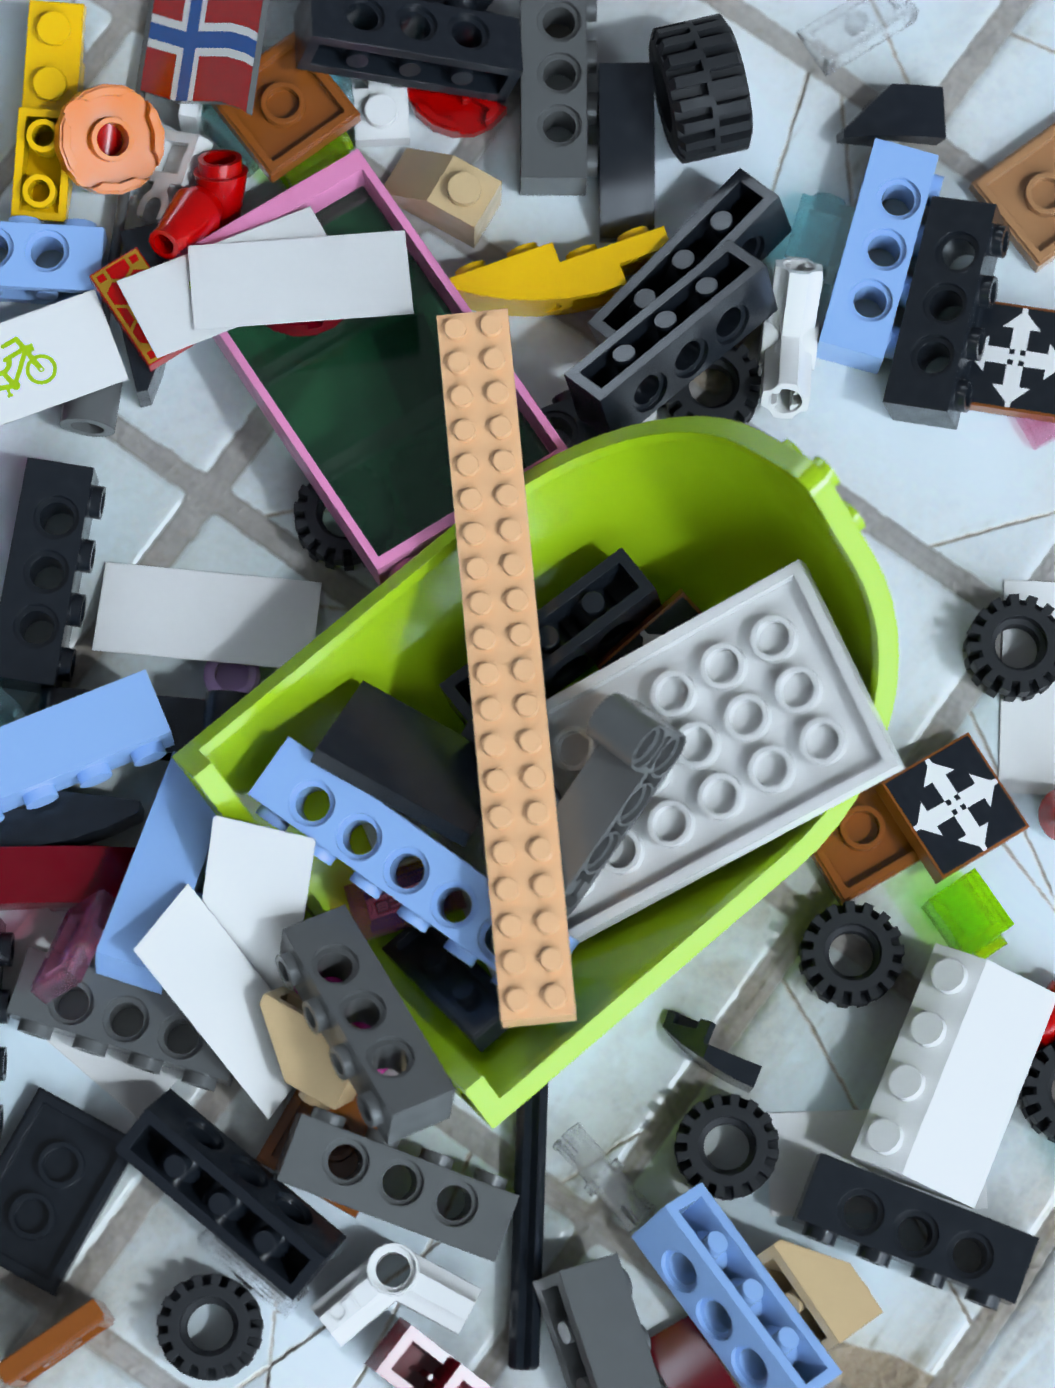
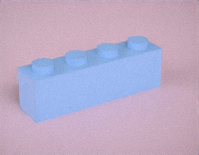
M146 669L0 726V822L5 819L3 814L23 805L29 810L43 807L55 801L59 797L58 791L78 783L81 788L92 787L111 778L113 775L111 770L130 762H133L136 767L148 765L166 755L165 749L175 745Z
M172 756L95 951L97 974L158 994H162L164 988L133 950L187 883L202 900L203 893H200L206 875L213 817L216 816Z

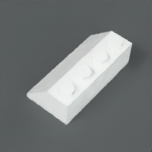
M936 943L851 1157L875 1174L975 1209L1054 1008L1055 993L987 959Z

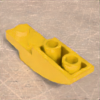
M29 0L22 107L18 108L11 216L25 215L38 218L41 221L63 223L68 219L73 181L62 170L54 149V127L63 106L78 92L82 91L84 87L85 64L83 63L87 10L84 4Z
M640 226L621 234L617 238L618 242L601 248H597L595 244L576 248L566 255V260L561 262L552 242L539 247L536 242H530L510 250L506 255L507 258L488 265L484 260L468 263L457 269L455 276L449 279L473 311L508 308V316L527 317L565 315L603 307L627 283L625 278L635 275L669 238L664 226L650 231L647 226Z

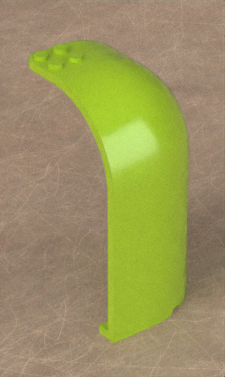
M686 416L652 420L599 435L572 446L524 472L537 610L621 547L656 588L661 605L681 588L702 612L800 559L806 563L886 730H888L895 702L899 670L898 627L893 600L885 576L861 533L865 528L862 517L852 505L841 499L835 489L840 484L839 478L830 465L821 457L816 456L811 460L792 441L785 439L780 442L761 430L742 422L719 417ZM455 524L172 756L216 816L277 829L256 813L261 803L248 793L288 736L314 753L363 680L455 732L462 733L465 724L450 707L439 687L440 683L468 663ZM596 664L559 692L599 671ZM323 790L311 793L304 803V813L309 821L322 819L330 808L329 796ZM860 793L580 942L571 953L577 1021L510 1027L482 1052L448 1020L384 953L382 948L410 923L406 922L376 932L365 891L349 880L355 870L340 859L336 858L330 866L315 855L313 856L304 921L344 904L346 905L456 1088L455 1093L494 1129L799 868L837 828ZM291 824L285 831L306 836ZM362 825L356 827L350 837V845L356 855H363L372 850ZM420 860L397 870V877L423 869L422 861ZM454 891L452 895L455 906L444 909L445 916L452 923L466 919ZM477 959L476 962L491 976L487 964Z

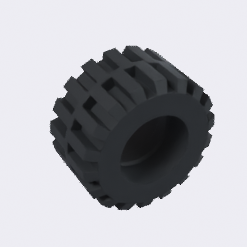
M714 14L653 28L649 42V63H654V94L663 130L674 155L682 164L747 150L753 133L750 92L736 38L722 15Z

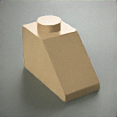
M406 148L384 184L400 208L475 248L499 208L502 197V181L455 155Z
M284 986L264 993L259 1004L285 1083L300 1090L299 1097L313 1107L330 1110V1108L336 1110L352 1102L357 1093L349 1079L343 1081L336 1074L330 1060V1047L321 1032L315 1034L308 1026L302 1009L303 1001L299 994Z
M781 1239L757 1255V1258L826 1351L839 1345L883 1313L870 1293L869 1288L849 1262Z

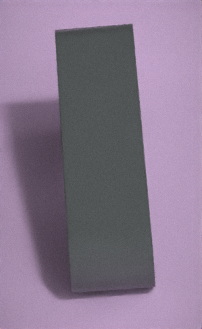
M613 693L608 696L592 714L587 725L586 734L598 743V746L556 806L567 917L581 902L677 762L686 744V736L639 701L621 693Z

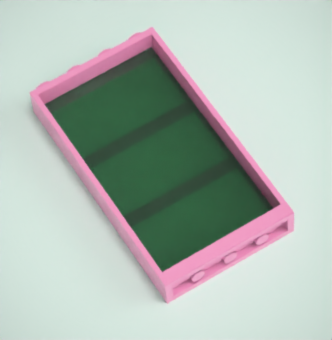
M357 148L193 245L214 244L311 206L327 236L405 230L414 314L343 319L336 327L312 336L293 337L275 332L266 325L236 327L212 337L377 584L381 585L455 524L436 315L472 311ZM188 248L179 252L172 259L188 254ZM514 372L523 469L525 472L568 448Z

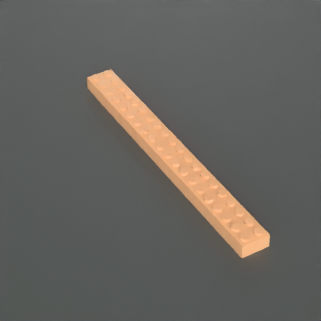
M508 308L436 315L502 1028L577 1021Z

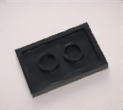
M363 680L317 746L310 762L465 847L482 820L475 743Z
M41 1087L38 1088L0 1155V1266L56 1297L130 1163L114 1150L126 1135L125 1133Z

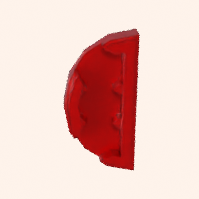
M407 87L408 100L416 117L433 132L450 138L476 137L493 129L507 115V107L496 101Z

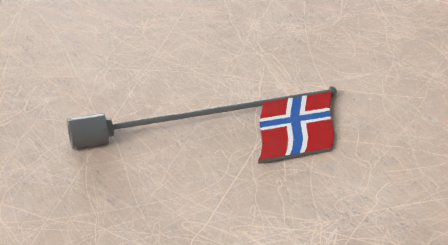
M149 0L135 93L141 95L144 100L147 93L179 104L228 105L252 115L269 0ZM130 192L118 195L108 264L119 258L121 254L122 238L120 231H124ZM102 299L101 306L109 325L111 311ZM123 382L63 403L60 426L67 431L84 436L107 437L115 434Z

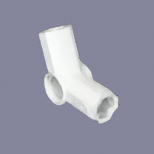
M789 256L785 259L775 260L772 289L778 310L762 323L758 365H763L760 386L761 406L766 407L772 413V416L776 418L792 419L796 414L808 411L811 371L814 370L819 337V321H816L823 283V265L815 263L809 258Z
M388 1243L377 1248L367 1260L313 1303L310 1308L341 1347L395 1302L459 1335L482 1289L419 1256L405 1245ZM396 1254L408 1261L410 1274L404 1284L398 1287H389L379 1281L376 1270L378 1263L384 1257Z

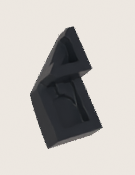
M913 84L889 85L879 95L870 100L862 108V111L836 135L837 143L873 147L875 138L886 141L938 145L946 139L943 87Z
M669 1010L662 1027L672 1040L688 1056L710 1073L730 1085L750 1093L755 1086L762 1066L709 1045L716 1026L715 1023L700 1019L698 1022Z

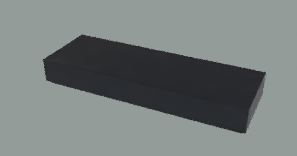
M409 924L388 942L382 950L398 969L480 1052L484 1051L510 1028H502L498 986L491 981L492 977L477 962L471 967L446 950L443 946L449 937L430 925L427 931L423 933Z

